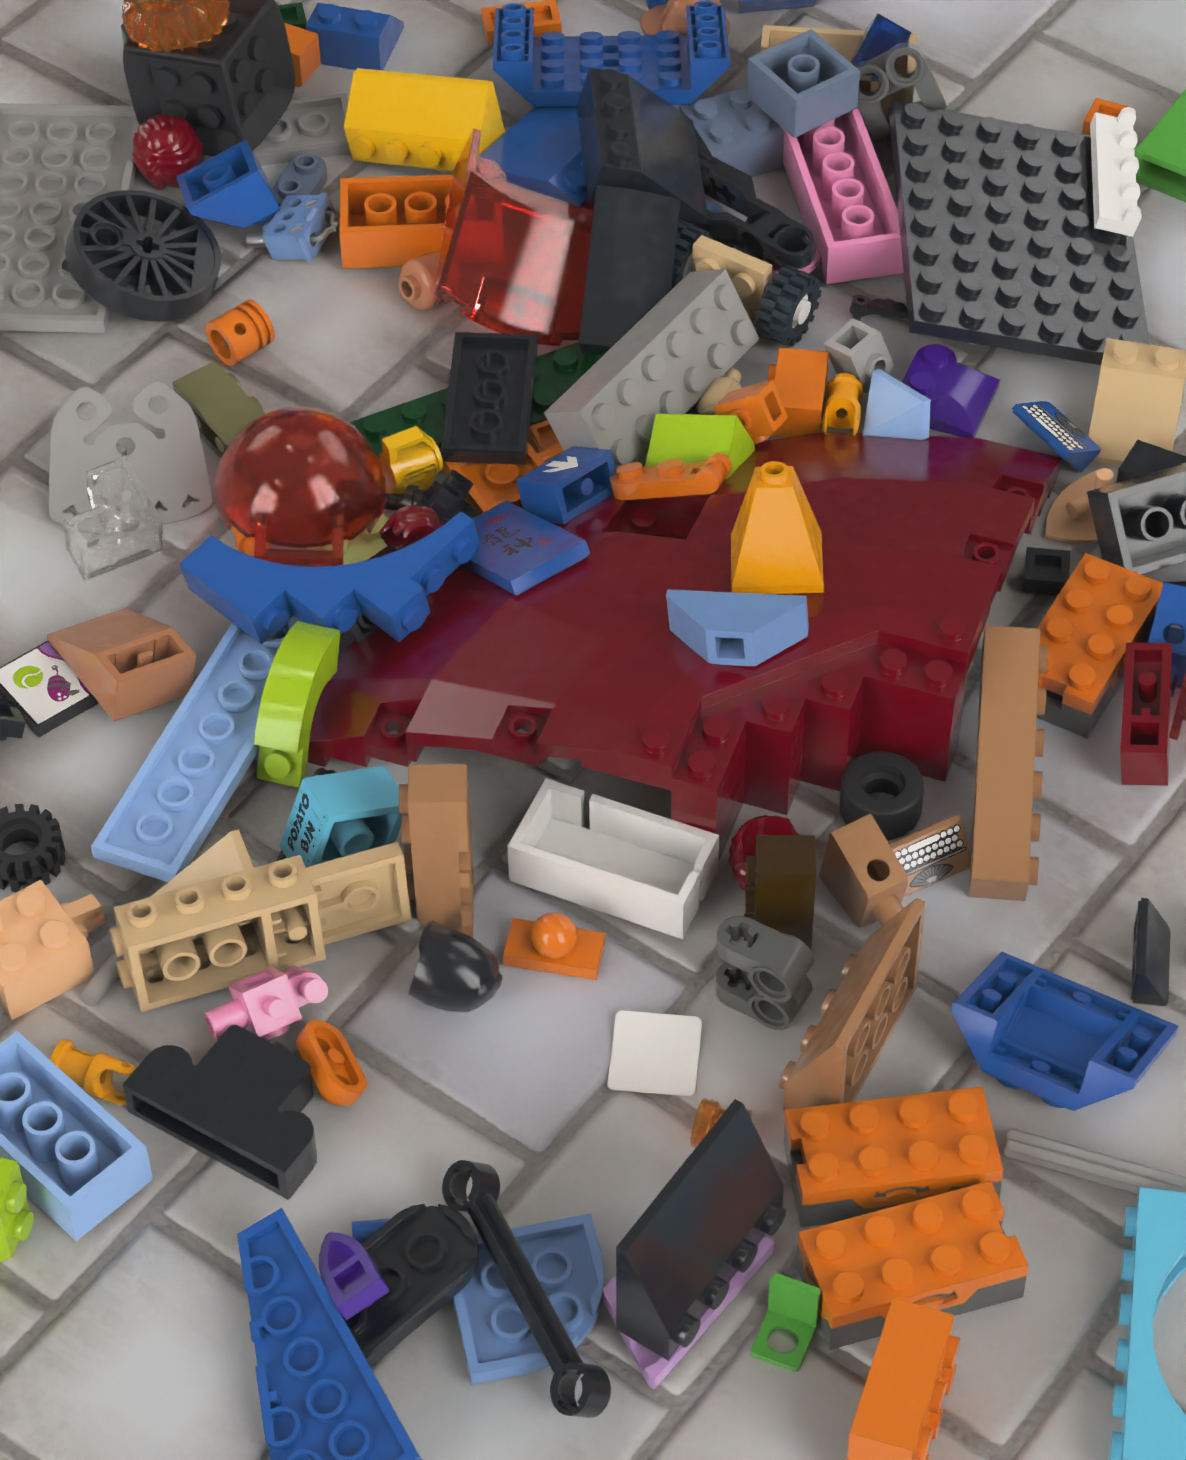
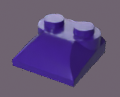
M932 344L920 348L916 352L902 383L931 400L929 429L958 437L975 438L999 387L1000 379L956 362L955 353L946 346Z

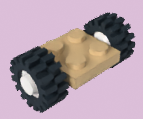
M679 219L671 290L689 272L726 269L756 332L788 347L794 346L795 342L798 343L802 339V333L806 334L808 331L809 321L813 322L815 317L813 312L818 309L820 303L817 302L822 290H819L822 286L819 278L789 265L781 267L779 273H775L772 276L771 264L712 239V235H709L710 232Z

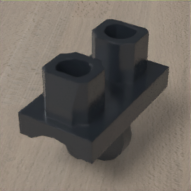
M452 470L441 484L435 480L415 505L432 508L439 520L446 524L459 512L465 513L469 508L470 504L463 499L474 484L457 471Z

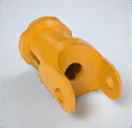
M837 374L827 383L826 395L828 399L825 401L822 415L824 434H827V427L853 429V436L858 431L861 417L859 401L862 399L864 388L862 382L852 374Z
M62 1039L55 1046L49 1060L78 1086L83 1087L88 1095L114 1104L127 1105L125 1094L114 1089L112 1075L113 1071L123 1075H131L137 1068L135 1065L103 1052L94 1055L75 1048L73 1042L67 1039Z

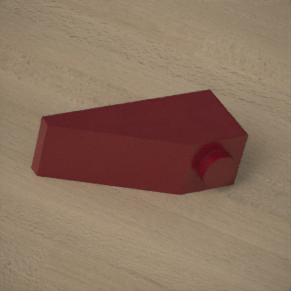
M1126 643L1120 746L1122 785L1168 786L1172 643Z

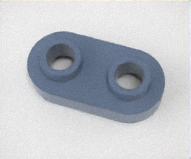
M310 153L300 154L291 159L272 187L279 207L287 195H319L327 182L325 161L321 157Z

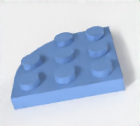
M591 1213L512 1228L511 1231L574 1347H578L593 1328L603 1303L604 1265ZM476 1235L479 1244V1260L476 1271L465 1288L452 1298L471 1385L520 1376L550 1366L480 1235Z

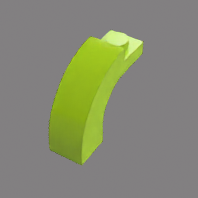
M297 621L282 640L267 676L256 722L254 745H259L257 779L300 788L301 782L307 773L309 740L314 712L323 688L337 672L341 630Z

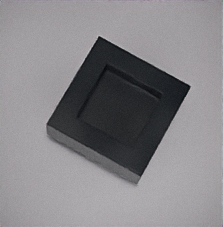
M1027 547L1023 591L1059 594L1069 579L1071 551Z

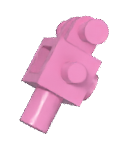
M271 966L228 985L233 1000L205 1012L204 1019L209 1032L215 1040L220 1038L232 1025H238L259 1037L262 1036L263 1039L274 1038L286 1033L290 1029L289 1024L302 1019L298 1007L310 1002H322L327 997L328 987L319 975L306 968L292 966L281 972Z

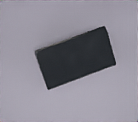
M1141 898V901H1138L1135 916L1131 1000L1137 1004L1166 1006L1169 999L1171 932L1166 921L1148 898Z

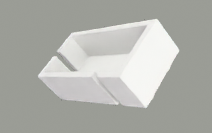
M545 778L507 846L509 881L683 939L699 909V900L703 901L718 871L719 835L592 794L589 800L590 829L584 828V791Z

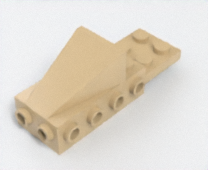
M239 829L234 830L221 838L152 896L113 907L117 927L109 929L116 956L124 955V960L116 962L123 989L133 988L140 1011L145 1012L228 988V985L271 966L283 972L288 967H301L325 960L324 945L410 921L411 912L403 852L397 841L309 867H305L301 855L254 867Z

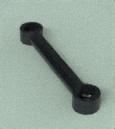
M459 1160L453 1163L445 1173L442 1183L444 1200L448 1206L457 1211L467 1212L470 1215L553 1370L554 1375L550 1385V1396L554 1407L558 1412L566 1416L593 1418L600 1415L610 1400L611 1384L609 1377L600 1366L583 1363L496 1203L500 1193V1180L496 1170L488 1164L467 1160ZM471 1177L472 1189L469 1196L467 1197L466 1188L469 1178ZM581 1374H583V1376L580 1378L582 1382V1393L579 1400L576 1402L575 1386L578 1378L581 1376Z

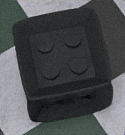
M155 0L133 27L123 48L124 72L138 124L147 121L149 117L160 114L182 116L188 121L195 134L199 137V141L203 144L201 155L216 156L245 139L253 151L261 144L282 117L293 97L295 88L293 59L283 17L274 0Z

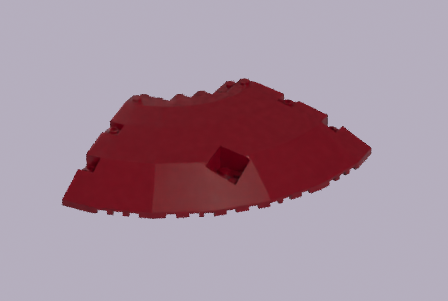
M822 432L767 440L755 444V451L727 479H724L720 487L711 494L637 500H618L612 494L565 524L552 523L586 540L590 554L583 560L519 595L510 593L460 565L445 579L437 591L426 596L431 613L426 617L425 622L420 628L411 631L400 642L381 628L359 643L354 640L338 656L337 672L327 682L319 697L311 726L307 763L326 767L330 758L367 767L371 758H376L408 767L411 761L417 762L424 746L476 750L536 767L540 760L546 762L548 757L581 761V767L671 790V819L718 834L719 861L743 803L787 815L801 781L840 791L843 772L847 765L860 755L873 751L893 752L906 757L915 764L922 776L946 782L958 749L965 678L989 616L991 604L996 592H1001L1023 533L1031 534L1037 516L1041 515L1046 499L1050 498L1060 471L1061 457L981 438L929 436V438L924 440L867 436L863 435V433H856L853 436V433L827 432V434H824ZM771 461H778L787 466H793L822 534L824 593L778 595L807 596L808 637L757 666L708 663L670 630L666 600L667 589L731 592V533L755 467H761L763 464ZM523 729L526 733H518L516 731ZM396 730L398 733L390 734L388 732Z

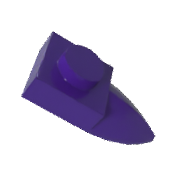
M329 1232L325 1235L319 1253L321 1278L336 1308L348 1320L361 1310L371 1306L390 1290L374 1260L356 1239L349 1235Z

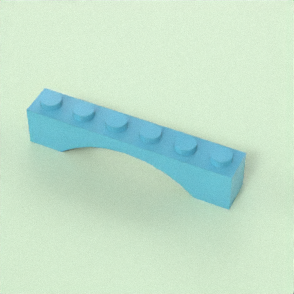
M1139 1187L1136 1206H1126L1123 1236L1132 1237V1250H1123L1121 1280L1130 1281L1129 1294L1121 1293L1118 1309V1325L1127 1326L1126 1339H1118L1116 1347L1115 1370L1124 1371L1123 1385H1115L1112 1417L1121 1418V1431H1112L1109 1460H1186V1414L1175 1402L1161 1375L1154 1351L1152 1324L1161 1299L1175 1280L1186 1271V1193Z

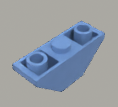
M667 589L666 600L670 630L708 663L757 666L808 637L807 596Z

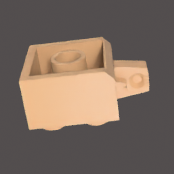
M39 880L0 901V1006L11 1021L87 981L93 973L94 968L89 943L86 938L90 932L105 923L103 908L93 894L68 904H59L44 882Z

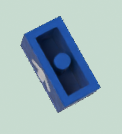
M572 446L516 480L523 509L550 523L565 524L613 494L610 478L616 474L611 450Z

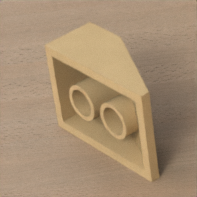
M1107 338L1088 435L1100 447L1101 451L1092 463L1120 467L1137 439L1173 452L1186 381V350Z

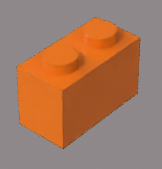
M779 347L777 364H769L767 381L773 379L788 419L770 436L787 438L821 433L828 378V351Z

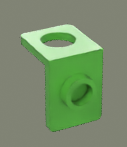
M772 1273L769 1280L768 1310L751 1347V1356L793 1372L799 1371L819 1325L821 1290L816 1286L778 1273ZM777 1330H788L797 1337L798 1345L791 1352L779 1353L769 1346V1336Z

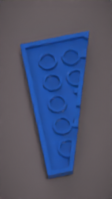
M280 1208L238 1233L244 1288L248 1294L251 1322H249L251 1340L255 1344L257 1359L255 1369L265 1443L269 1447L270 1460H422L344 1317L336 1308L318 1270L284 1210Z

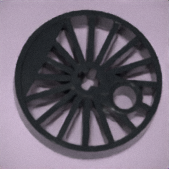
M113 191L90 200L79 211L68 234L65 246L68 268L75 281L90 297L114 312L145 321H173L198 312L212 297L221 266V253L218 242L205 222L200 217L191 215L182 204L146 191ZM139 216L145 217L144 226H142ZM155 219L157 221L162 222L163 224L153 234L152 231ZM173 229L177 230V232L170 234ZM127 283L133 284L135 289L133 291L124 286ZM145 286H150L153 295L144 294Z

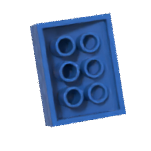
M577 106L534 107L467 166V173L563 239L594 211V205L588 202Z

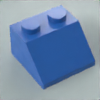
M317 3L306 24V30L318 33L321 64L356 70L357 68L384 70L404 28L403 21L388 14Z
M246 139L176 176L187 209L193 216L246 228L252 224L266 222L273 216L274 212L280 210L269 180Z

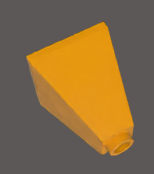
M771 461L763 464L761 467H755L731 533V592L756 594L824 593L822 534L793 466H787L778 461Z

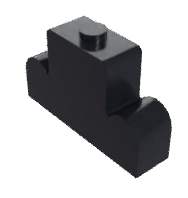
M232 1025L197 1065H193L189 1053L183 1048L175 1045H164L150 1052L123 1083L129 1113L287 1200L292 1197L317 1163L314 1126L310 1118L301 1113L314 1096L310 1065L308 1062L291 1054L283 1044L277 1041H267L238 1025Z

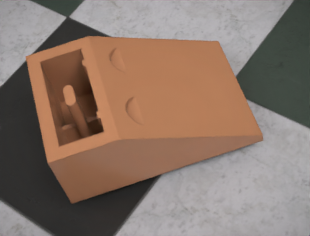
M127 608L47 634L48 641L114 722L185 697L194 683L196 654L172 626Z

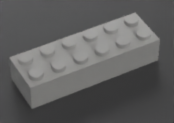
M717 269L689 272L544 412L563 451L572 446L611 450L615 470L624 464L637 462L649 450L655 415L685 414L702 397L709 384L716 378L723 376L759 340L757 332L727 270Z

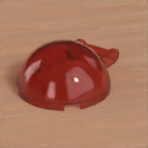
M304 406L286 407L266 413L242 428L232 439L220 459L214 486L216 509L228 530L233 526L245 537L255 538V558L284 565L305 567L343 565L344 540H353L366 529L369 534L372 532L384 512L387 495L382 464L368 439L353 424L340 416L318 408ZM266 543L293 548L322 547L332 544V551L266 549Z

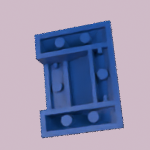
M1001 952L958 996L951 1007V1012L982 1072L996 1077L997 1081L1006 1087L1021 1088L1035 1094L1052 1107L1067 1108L1072 1111L1134 1089L1175 1037L1179 1028L1178 1025L1005 952Z

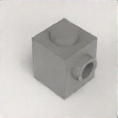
M854 318L848 321L824 343L836 374L848 373L854 375L862 382L864 393L870 390L872 371L880 369L888 374L895 368L881 332Z

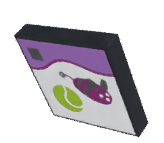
M49 641L42 643L0 667V694L6 701L17 705L26 723L39 737L99 703Z

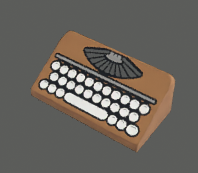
M958 814L889 843L908 877V884L903 897L970 868L971 856L963 822Z

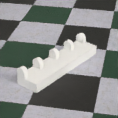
M1126 107L1121 110L1118 117L1095 112L1090 123L1094 228L1133 237L1142 215L1141 209L1137 207L1140 186L1136 183L1139 161L1134 154V148L1137 144V133L1133 131L1136 111L1131 107Z

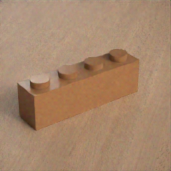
M409 764L408 784H399V813H408L401 816L402 843H411L404 844L405 872L407 873L409 901H416L417 920L424 926L429 921L434 920L473 938L474 871L467 764Z

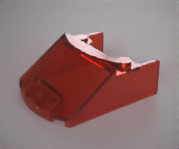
M473 128L452 174L434 294L439 299H442L445 294L463 307L460 314L481 326L501 334L538 335V344L560 346L563 340H579L594 205L589 204L588 200H586L583 206L579 207L506 182V174L496 162L478 157L481 130Z

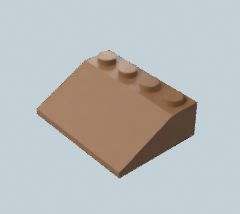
M918 898L914 899L870 935L857 955L851 953L848 956L841 972L840 979L842 983L837 991L834 989L829 990L822 1004L820 1013L822 1018L817 1026L811 1024L804 1034L800 1046L802 1054L797 1062L789 1061L784 1069L779 1085L781 1089L785 1090L784 1111L855 1101L917 988L926 901Z

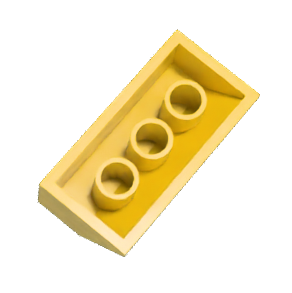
M357 68L353 72L344 130L354 161L467 173V166L505 133L493 81Z

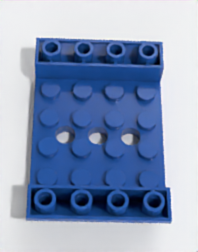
M698 1L694 5H687L686 35H679L676 31L665 30L657 32L656 35H641L636 31L620 32L618 36H603L599 32L590 31L581 33L580 36H564V34L559 32L544 33L542 37H534V8H526L525 5L519 3L506 4L503 8L495 9L493 71L533 107L577 106L589 67L601 70L613 69L620 73L628 74L671 105H691L730 67L724 5H717L713 1Z

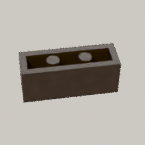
M756 835L755 855H746V884L754 885H745L744 917L751 918L781 933L795 936L812 950L816 887L815 835Z

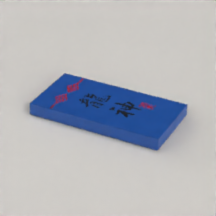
M504 501L473 518L480 547L476 550L474 556L467 563L461 564V566L510 593L519 595L588 557L590 551L586 540L508 501Z

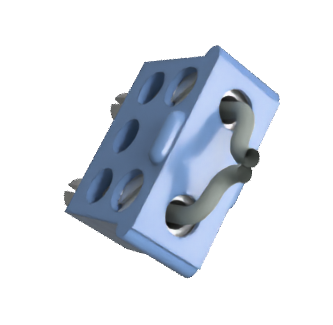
M323 192L320 195H287L280 206V210L274 212L273 216L263 223L262 230L264 234H248L246 244L249 248H267L272 260L305 259L307 262H310L316 257L328 234L339 230L340 222H336L338 217L327 192Z

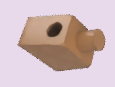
M871 813L830 832L819 873L820 879L856 926L866 927L876 921H879L881 926H883L904 908L901 903L908 884L906 872Z

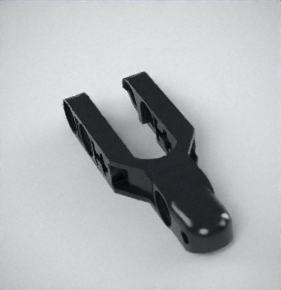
M697 148L704 194L746 216L747 220L745 222L728 212H712L707 209L708 221L706 224L685 222L710 232L709 235H712L713 240L731 248H736L762 261L768 259L781 267L789 265L796 269H802L810 265L815 259L816 247L812 232L808 227L787 217L774 206L756 198L752 176Z

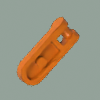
M722 453L712 454L705 462L683 463L682 460L672 459L661 462L657 466L642 467L641 463L633 462L618 467L617 473L610 478L613 496L618 500L711 494L720 487L722 481L729 475L732 463Z

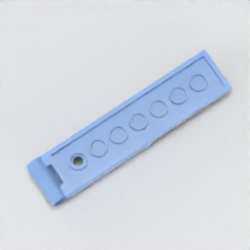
M292 616L281 631L272 634L262 645L232 623L91 845L93 858L165 882H169L191 864L252 761H258L259 745H254V737L264 686L282 640L292 626L300 620Z

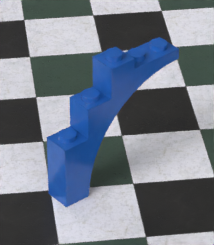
M459 512L445 525L425 538L387 555L358 563L305 567L268 562L235 550L211 535L179 565L190 591L261 645L272 634L281 631L292 616L301 622L341 630V634L351 629L357 618L363 615L400 642L411 631L420 628L425 622L426 617L431 613L426 596L437 591L456 568L461 564L467 563L480 547L474 520L463 512Z

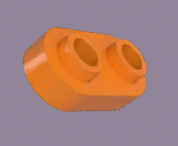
M322 1020L309 1021L297 1036L296 1046L302 1060L310 1065L311 1076L318 1088L319 1094L324 1100L333 1105H353L366 1089L367 1080L343 1034L333 1025Z

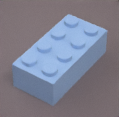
M18 1031L0 1043V1157L18 1161L23 1184L27 1186V1196L75 1241H78L153 1180L147 1147Z

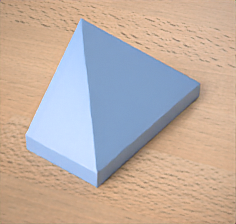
M880 369L872 371L863 435L915 440L929 438L931 400Z

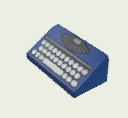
M1050 402L1015 404L1012 408L1014 410L1013 413L1077 472L1080 471L1082 473L1101 451L1094 441Z

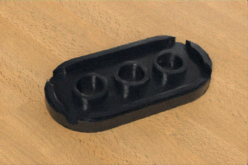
M425 1204L410 1206L393 1216L361 1243L374 1260L390 1290L371 1306L361 1310L348 1320L345 1319L370 1366L383 1358L456 1296L473 1277L479 1260V1244L470 1223L456 1209L438 1204L439 1207H426Z

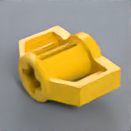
M418 426L382 439L383 453L379 455V462L385 477L386 493L404 494L408 485L418 486L419 490H427L437 473L443 470V459L436 442Z

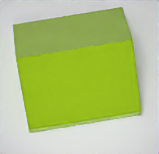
M656 414L645 466H657L661 462L672 459L682 460L683 463L705 462L712 454L722 453L732 463V469L725 478L727 479L755 451L753 440L737 415Z

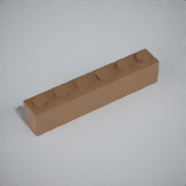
M985 625L981 657L969 897L1026 901L1028 886L1037 885L1039 857L1030 856L1031 841L1039 842L1041 814L1032 813L1033 799H1041L1043 771H1034L1035 757H1043L1045 730L1036 729L1037 715L1045 714L1046 688L1038 687V673L1046 674L1048 663V646H1040V629Z

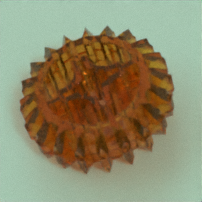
M124 0V4L121 6L123 23L127 33L130 35L131 41L137 42L139 48L149 47L151 52H156L160 49H164L166 53L173 49H180L183 52L186 47L193 46L197 48L198 43L202 41L210 42L212 41V35L222 33V27L228 24V15L230 14L229 0Z

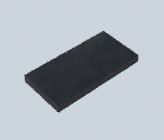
M455 332L440 450L443 462L526 465L538 354V335Z

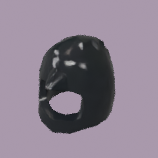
M434 920L427 923L420 936L418 946L420 958L408 994L426 1005L445 1011L470 1012L479 1008L495 995L502 983L503 976L499 972V962L496 956L469 935Z

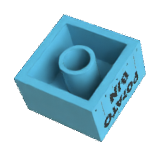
M385 766L303 778L279 847L286 858L301 855L305 867L396 842L401 829V816L406 814L399 813L398 785Z

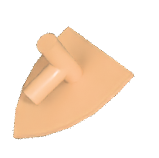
M1108 468L1097 469L1079 478L1060 493L1054 500L1047 515L1045 538L1069 543L1098 542L1087 491L1113 484L1114 473Z

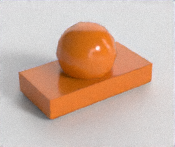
M559 912L546 913L537 918L536 921L513 918L503 952V965L597 980L606 944V933L576 928L573 921L567 915Z

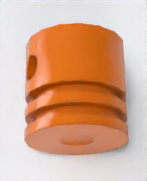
M251 299L242 302V304L206 324L205 328L207 339L213 351L221 361L229 366L244 360L272 343L275 339V332L270 318L264 309ZM224 338H225L226 342L228 343L229 347H227V346L224 344Z

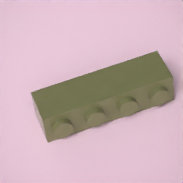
M214 361L172 382L173 390L192 407L202 440L267 509L310 487L308 468L311 466V462L306 450L299 444L295 445L287 437L283 426L277 420L272 421L264 413L257 398L254 396L249 397L242 390L234 374H227Z

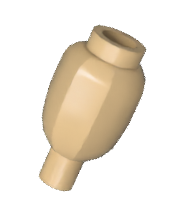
M730 368L724 376L716 378L709 384L697 404L696 409L699 415H715L714 406L728 392L742 388L739 384L742 377L739 370Z

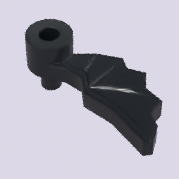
M854 295L849 309L850 313L853 314L852 318L860 321L861 317L870 314L908 319L906 305L895 302L890 298L885 300L877 298L870 301L866 296Z

